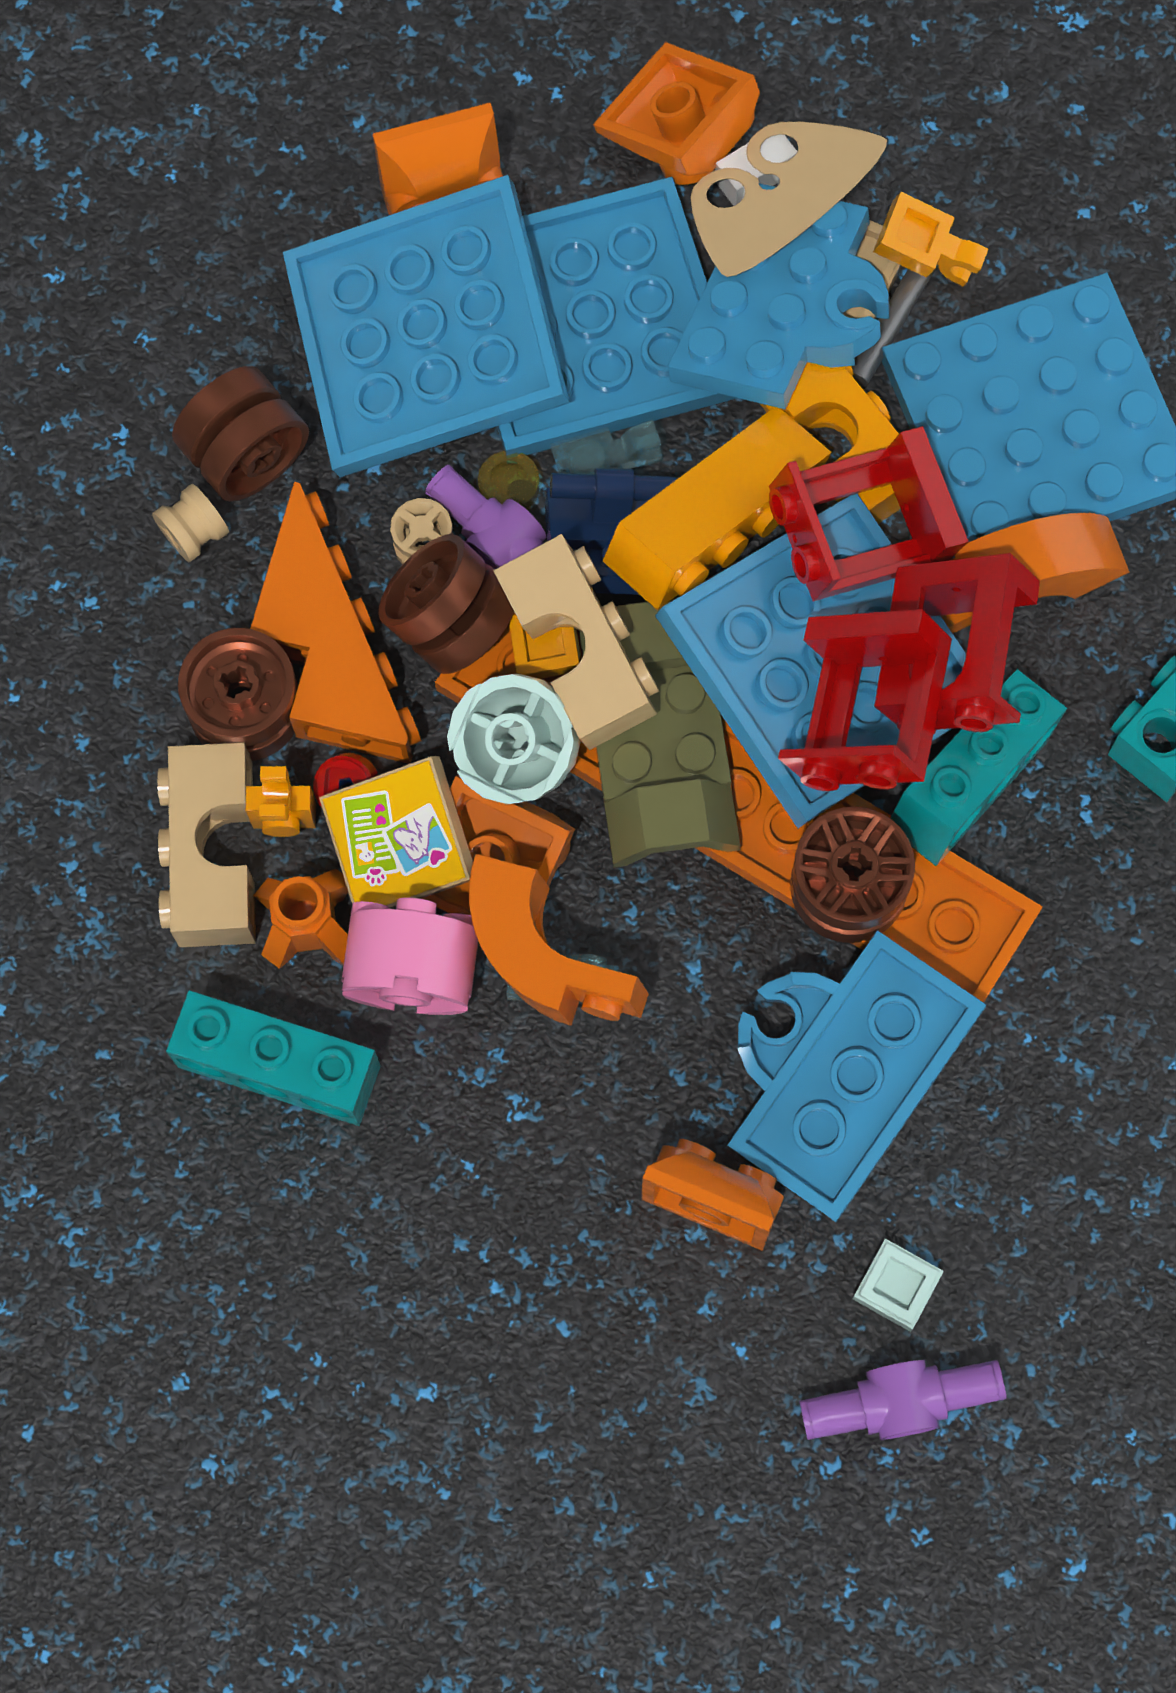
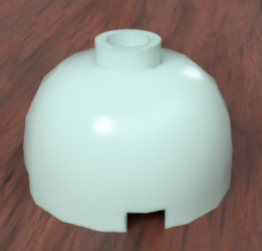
M522 674L493 677L468 690L452 712L447 735L449 751L453 750L454 760L460 769L457 772L464 784L483 798L504 804L537 800L559 787L576 764L581 740L564 710V704L550 684L542 679Z

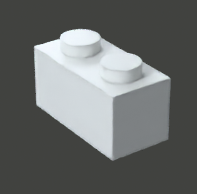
M780 134L767 138L760 148L761 155L765 160L774 163L788 161L797 153V150L787 137ZM748 143L716 162L715 171L723 168H738L758 178L760 184L773 186L780 183V179L776 175L763 174L750 164L746 153ZM724 179L716 182L733 206L740 203L744 198L745 189L740 182L733 179Z

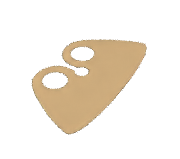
M779 122L767 125L756 132L749 140L746 149L747 159L761 173L776 175L780 179V183L776 188L772 190L762 189L759 186L758 178L749 172L738 168H723L701 178L693 187L691 194L692 214L705 249L720 273L730 277L747 271L797 238L835 206L864 178L880 159L886 148L887 140L882 136L862 130L811 122ZM779 134L788 135L797 141L798 151L788 161L774 163L765 160L761 155V144L771 136ZM733 179L744 186L745 195L741 202L728 208L712 205L707 199L709 187L719 180Z

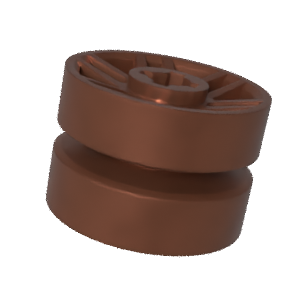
M243 366L226 372L201 389L181 411L172 431L174 443L194 466L200 468L202 476L219 496L226 501H238L252 496L281 476L300 455L309 436L308 425L287 401L281 399L280 393L263 373L253 366Z
M448 534L425 544L399 568L383 593L379 605V618L403 642L411 645L413 650L439 673L449 674L466 668L484 655L502 635L513 616L514 610L493 571L495 569L485 564L483 558L459 536Z
M228 628L206 636L189 651L179 672L178 692L191 726L203 745L245 743L251 760L256 761L279 751L295 734L289 716L298 689V683L286 652L275 640L256 630Z
M844 807L820 816L805 830L795 853L790 879V891L797 913L813 931L825 938L838 942H862L872 939L877 930L881 933L885 932L901 914L913 882L915 859L912 846L903 830L893 820L872 809ZM855 870L854 875L858 878V881H850L849 875L845 871Z

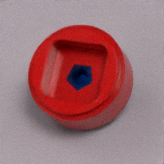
M343 753L334 756L321 764L315 774L313 781L315 798L321 806L319 797L376 777L378 772L368 759L359 754Z

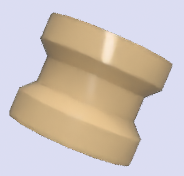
M194 484L189 485L181 492L180 501L172 507L162 506L152 513L155 522L165 537L188 562H191L200 555L201 546L208 540H220L229 533L226 523L216 508Z
M417 498L405 502L396 510L391 519L390 531L398 561L403 565L407 559L424 546L418 545V547H415L418 541L424 542L428 540L430 542L440 536L453 534V525L449 512L440 503L431 499Z

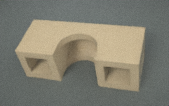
M560 534L493 570L521 626L532 639L559 627H571L584 633L585 651L580 663L572 671L550 683L564 704V710L576 734L589 750L657 715L649 696L659 692V689L642 657L630 662L620 642L630 636V633L613 601L601 606L592 588L593 584L601 581V577L584 546L573 551L564 536Z
M245 743L168 746V768H159L157 778L160 805L169 806V828L159 829L158 833L159 860L162 867H169L170 890H160L159 893L161 927L170 928V932L179 947L256 944L255 897L253 896L255 894V882L247 865L219 866L204 858L206 841L216 829L229 823L250 822L245 811L246 786H253L252 760Z

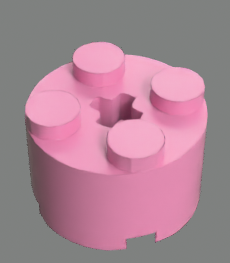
M418 898L397 899L396 909H390V907L379 903L354 902L351 909L342 973V995L360 1004L393 1011L395 1004L415 1006L419 1014L455 1015L465 1013L468 1010V1002L472 996L478 939L471 915L448 913L443 916L436 915V903Z

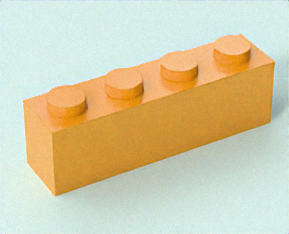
M774 407L618 523L603 562L658 611L677 595L682 596L702 584L708 576L709 570L717 564L723 568L732 564L746 548L749 539L755 534L764 538L779 525L775 521L770 509L769 485L787 463L796 461L799 470L803 471L825 465L832 452L784 410Z

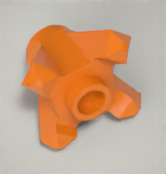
M333 869L314 878L310 876H297L284 879L283 881L272 878L266 879L253 895L270 910L272 927L261 953L264 958L280 969L297 952L323 949L333 960L344 966L348 934L336 922L334 909L337 903L342 902L348 893L343 873Z

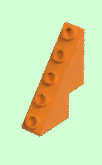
M294 482L250 629L271 637L283 648L291 663L304 666L289 716L297 738L411 764L412 752L410 746L421 742L414 719L408 707L399 710L395 708L388 690L398 687L396 678L385 652L373 656L365 636L375 632L362 598L350 602L342 582L352 579L340 546L337 544L327 548L320 529L329 526V522L316 491L305 495L301 484Z

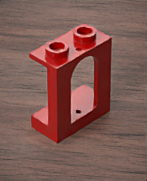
M923 426L900 432L887 448L800 471L796 461L789 462L769 485V505L772 515L779 525H784L792 546L791 561L793 570L798 580L807 585L813 602L896 578L897 567L949 561L969 542ZM891 484L912 539L844 559L834 560L814 506Z
M1011 553L897 567L890 611L923 609L930 617L973 612L966 659L962 671L955 681L942 689L933 735L936 733V730L961 728L972 732H985L991 730L993 725L1020 723L1021 713L1001 697L1014 607L1037 605L1040 580ZM913 664L881 666L874 707L897 725L898 730L901 728Z
M923 609L808 617L803 641L823 658L805 749H781L778 759L800 777L802 784L820 791H834L841 784H864L876 789H893L897 786V783L924 782L952 638ZM913 664L897 744L846 747L862 667Z

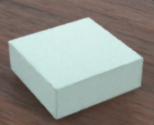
M885 1239L858 1287L853 1300L911 1332L944 1271Z

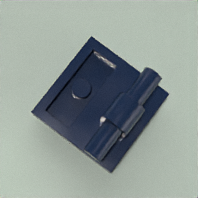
M595 468L594 474L551 473L550 487H547L545 498L547 541L562 534L573 551L582 546L585 547L601 577V581L592 585L595 593L638 594L603 562V558L618 523L677 479L676 477L635 476L633 469Z

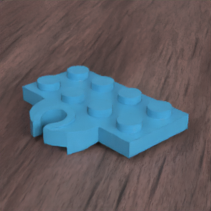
M759 183V186L765 190H772L776 188L774 186ZM839 201L813 225L778 252L755 267L738 275L726 277L715 266L669 362L670 382L786 410L807 362L830 368L855 366L854 358L874 346L881 338L880 321L870 316L857 319L849 318L843 315V313L854 307L868 309L876 318L889 319L890 313L889 293L883 275L868 261L855 256L870 224L868 207Z
M878 930L840 984L818 973L790 972L788 975L767 982L757 990L768 1003H783L794 1011L795 1024L789 1034L782 1038L767 1037L760 1031L756 1018L743 1011L738 1025L737 1049L746 1072L765 1092L728 1143V1146L764 1172L775 1177L778 1182L836 1223L986 1008L985 1003Z

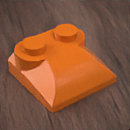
M665 42L593 125L596 132L646 159L658 163L664 177H673L675 184H694L711 173L716 168V162L723 159L751 127L755 118L754 110L760 91L754 75Z
M491 102L373 133L381 190L389 215L503 176L495 117Z
M459 775L455 776L450 791L472 860L474 861L475 854L537 869L547 885L550 886L557 868L564 863L569 854L570 840L575 829L553 813L528 801L504 804L485 799L464 784ZM470 882L421 898L436 903L437 908L448 913L471 915L469 906Z
M679 1139L676 1147L663 1145L656 1162L648 1165L643 1175L642 1200L763 1251L784 1199V1196L774 1189L777 1179L752 1166L741 1164L738 1171L716 1163L713 1161L716 1156L713 1151L686 1139Z

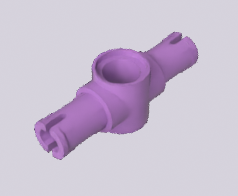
M450 465L443 467L426 487V494L434 501L440 503L449 512V515L463 527L461 533L467 538L465 542L483 558L485 564L490 565L494 569L544 544L543 541L546 538V533L540 523L527 509L512 499H507L503 504L494 497L487 500Z
M915 1360L867 1371V1379L857 1381L858 1388L800 1400V1406L808 1440L866 1428L869 1435L879 1433L880 1440H886L940 1428L938 1421L948 1419V1411L1006 1399V1391L998 1360L939 1372L936 1365L926 1367L925 1360Z

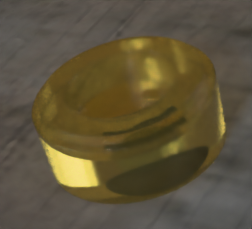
M505 451L495 453L485 460L479 470V492L487 500L494 497L501 504L507 499H512L528 510L535 503L539 495L538 469L534 462L523 453H514L507 456Z

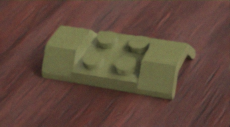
M648 602L616 606L630 633V636L620 642L630 662L642 657L659 692L649 696L657 715L596 746L613 868L627 866L653 853L707 847L725 852L739 851L741 845L719 710L655 617L658 611ZM578 630L581 652L583 657L585 651V637L584 633Z

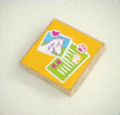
M430 756L319 797L352 904L359 901L373 902L393 909L396 908L397 899L399 898L421 899L470 882L473 860L440 756Z

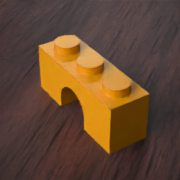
M807 362L786 410L782 409L807 431L825 427L842 433L849 440L852 449L836 461L887 448L899 435L891 425L889 412L880 397L872 391L866 393L853 378L852 366L830 368ZM760 404L762 408L766 411V413L770 411L772 408H774L772 406ZM891 484L857 493L878 524L900 510ZM847 497L839 498L836 500L840 502Z

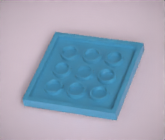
M509 175L283 252L332 470L339 477L569 403L515 185Z
M673 177L523 216L569 403L497 426L507 460L737 399L670 382L669 362L707 285Z
M1108 273L882 347L884 356L882 363L910 430L924 427L969 542L995 531L1043 517L1069 513H1095L1104 515L1109 518V521H1113L1176 499V425Z
M858 494L850 495L817 515L834 560L844 559L892 545ZM786 533L663 606L655 617L796 827L800 828L865 786L864 784H841L834 791L815 790L802 784L800 777L778 759L781 749H805L823 658L803 641L808 617L888 612L891 608L895 578L813 602L807 585L798 580L793 570L791 561L792 546ZM932 616L931 618L952 638L942 688L944 689L953 683L961 673L966 653L942 617ZM881 666L862 667L846 747L897 744L900 733L897 725L874 707ZM951 729L936 730L932 742Z

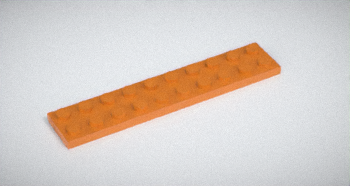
M509 624L494 645L474 663L454 673H441L435 681L436 691L459 703L465 693L474 686L482 684L493 677L517 674ZM577 629L578 641H579V647H580V653H581V659H582V652H581V645H580V639H579V632H578V629ZM563 675L542 678V680L546 681L548 684L551 685L550 682L558 679ZM721 715L741 849L732 852L707 847H697L695 849L795 909L790 891V879L795 853L803 833L816 819L827 812L844 807L868 808L880 812L891 818V815L852 793L808 823L797 828ZM581 741L576 764L570 772L602 791L596 747L589 750ZM912 848L915 859V872L910 891L901 914L893 925L882 934L984 1003L1043 906L951 851L935 866ZM855 870L845 871L849 875L850 881H858V878L854 875ZM871 939L851 944L864 950Z

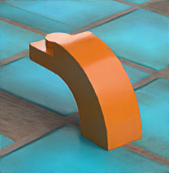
M1095 513L1060 514L1016 524L968 542L952 559L957 560L1011 553L1040 580L1038 598L1063 595L1076 599L1130 573L1109 518ZM973 612L941 615V617L953 634L971 625Z
M475 854L469 883V906L475 934L491 965L520 998L541 1014L572 1026L579 1002H583L581 1009L584 1012L606 1020L619 1021L621 1013L639 1018L642 1017L649 993L637 976L576 961L557 953L549 947L544 933L543 912L550 887L537 869Z

